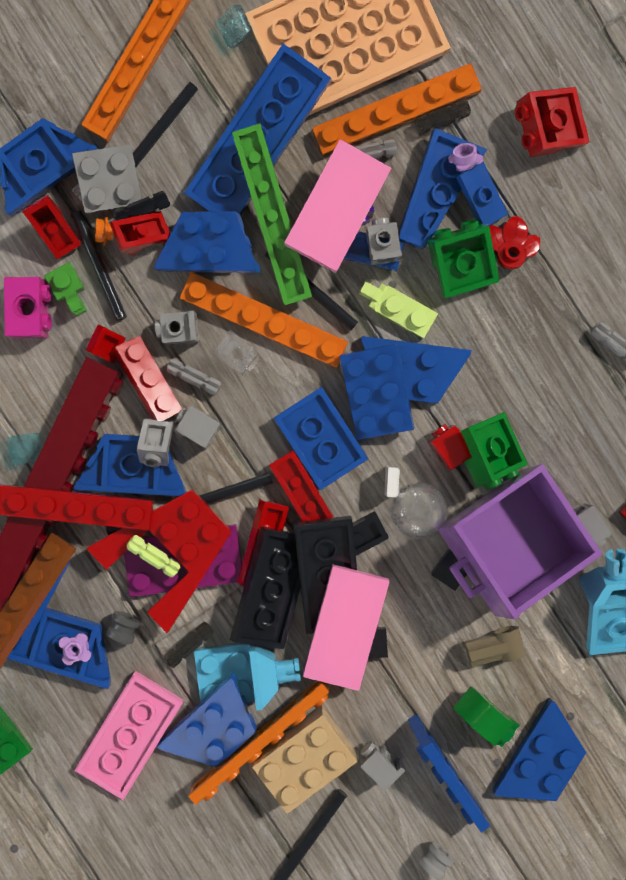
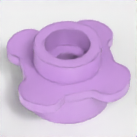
M463 143L454 148L453 154L449 155L448 160L449 163L456 165L458 171H466L472 169L475 164H481L483 156L477 154L475 145Z
M79 633L71 638L65 636L60 639L59 646L63 649L64 656L62 661L64 664L72 665L80 660L87 662L91 658L88 637L84 633ZM73 647H77L78 651L74 652Z

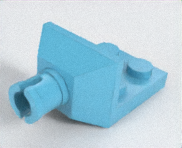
M612 549L608 550L605 554L606 565L604 567H596L579 577V583L589 601L586 642L589 655L626 652V551L622 549H616L615 559H613L614 551Z
M236 643L196 648L194 650L200 702L232 672L237 677V686L241 696L244 695L247 702L255 701L256 711L263 710L278 692L279 684L301 681L299 658L283 661L276 660V655L266 647Z

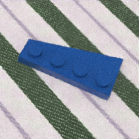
M437 128L432 131L398 231L399 241L421 250L427 246V239L432 238L434 232L444 219V215L454 203L461 190L456 176L465 171H458L454 163H449L448 157L453 154L456 146L471 142ZM471 143L476 146L477 154L484 156L487 149Z
M416 713L408 719V722L420 744L416 747L417 752L425 763L429 760L433 764L431 771L438 782L441 784L445 781L448 785V788L445 790L455 805L460 802L463 807L460 811L469 825L475 823L482 833L490 827L482 809L463 781L460 780L447 757H444L432 735L427 733L422 720Z

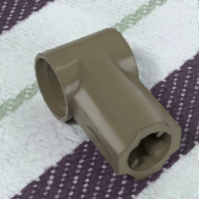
M519 626L502 627L495 630L494 634L464 641L471 667L498 660L503 662L516 661L526 656Z

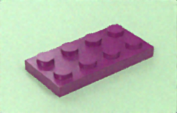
M237 524L228 525L232 533L197 588L237 583L242 566ZM154 535L141 537L145 540V544L150 543L167 554L169 559L172 557L178 561ZM129 550L124 553L130 597L168 592L189 573L180 563L181 567L174 577H170L163 573L162 568L157 569L141 559L140 554L135 555Z

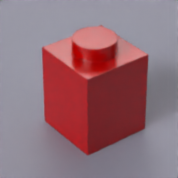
M443 424L431 433L433 438L428 442L447 469L453 470L471 457L463 435L456 425L447 427L446 424Z

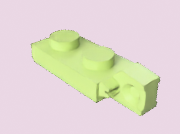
M365 282L359 293L371 300L369 307L376 314L421 339L425 338L438 315L435 311L389 285L387 287L382 283L377 288Z

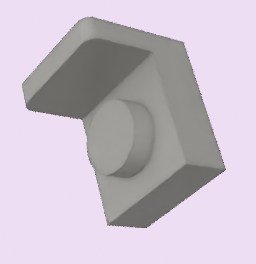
M143 419L137 446L140 463L150 467L168 466V452L173 433V422Z

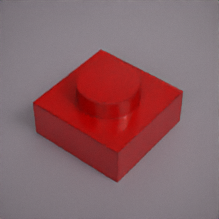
M98 324L87 345L86 351L114 363L116 356L112 350L116 346L123 344L126 337Z

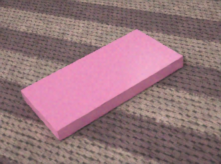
M340 139L284 245L336 273L392 168Z
M332 564L305 663L303 677L359 691L389 586V578Z
M135 671L74 771L121 800H124L184 700Z

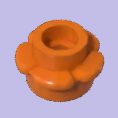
M105 217V219L96 218L95 242H102L103 246H105L107 240L113 241V231L110 223H108V217Z

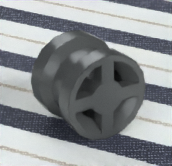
M115 611L112 616L113 624L107 629L106 635L117 642L132 644L135 639L134 631L139 628L141 620L129 613Z

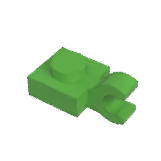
M68 262L44 275L57 301L62 302L66 300L71 312L75 313L76 316L87 311L78 294L85 290V287L72 263Z

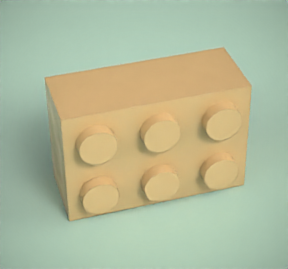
M321 705L305 717L300 724L286 731L276 744H269L263 748L261 756L253 762L252 768L285 813L288 814L357 763V755L354 747Z

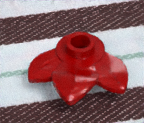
M513 216L508 219L503 229L489 225L494 252L497 254L500 266L504 269L514 270L520 268L526 258L535 256L540 249V237L528 235L526 222L519 216ZM508 252L514 253L516 257H511Z

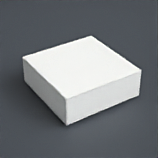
M386 467L384 495L387 497H397L399 494L400 469L397 467Z

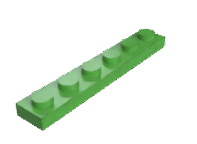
M259 123L234 131L232 135L283 303L288 305L311 298L312 294L300 254L284 245L292 227L262 126Z

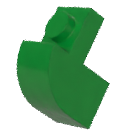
M472 686L469 687L453 707L476 732L494 746L499 745L503 747L506 742L513 738L516 729L520 726L512 717L498 709L484 694Z

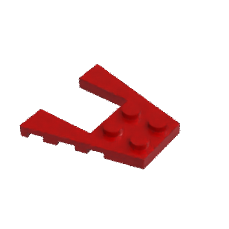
M193 489L157 508L152 513L150 531L189 571L147 611L166 633L172 628L232 533L228 525ZM121 528L86 549L107 570L128 551L127 543L134 535L142 537L148 530Z

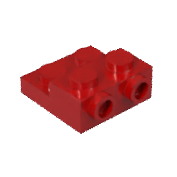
M576 87L533 91L516 101L517 105L514 114L516 120L522 123L524 134L522 135L521 142L523 148L528 150L530 157L550 155L559 150L583 147L590 143Z

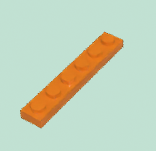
M153 0L81 125L84 129L109 143L192 0Z
M469 63L312 127V133L323 158L333 153L340 139L352 146L480 94L482 88L472 63Z
M193 272L190 273L180 295V299L336 369L340 362V355L344 353L348 341Z
M316 680L258 729L218 767H213L191 786L188 795L191 801L196 805L202 799L205 801L211 799L217 793V787L225 780L229 783L240 773L239 768L246 762L252 764L262 754L261 750L269 743L271 745L276 744L284 736L283 731L290 725L295 727L300 724L306 717L305 713L311 707H320L328 699V683Z

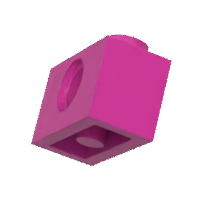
M4 277L5 336L13 339L48 338V331H51L52 319L51 315L47 314V302L51 301V288L47 285V281L40 277ZM33 301L34 311L30 315H25V304Z

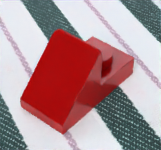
M48 195L22 210L56 259L61 258L81 245L79 238L63 217L61 209Z
M161 211L116 220L110 223L120 250L131 256H135L144 247L166 243L171 234Z

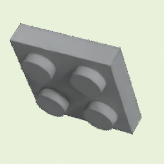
M131 144L72 153L85 213L126 207L142 199Z

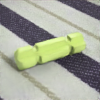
M137 535L131 537L127 543V549L135 555L140 554L141 559L157 569L162 568L163 573L170 577H174L181 567L178 561L172 557L169 559L167 554L150 543L145 544V540Z

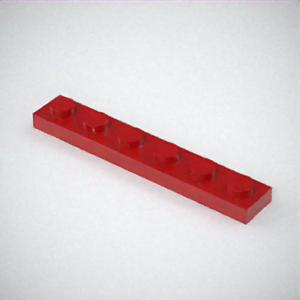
M0 484V515L151 530L154 500Z

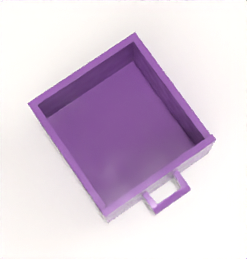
M543 464L521 470L518 476L505 481L437 528L458 560L449 569L468 598H472L480 593L494 616L509 619L518 618L519 614L603 555ZM462 567L475 587L471 588L459 571Z

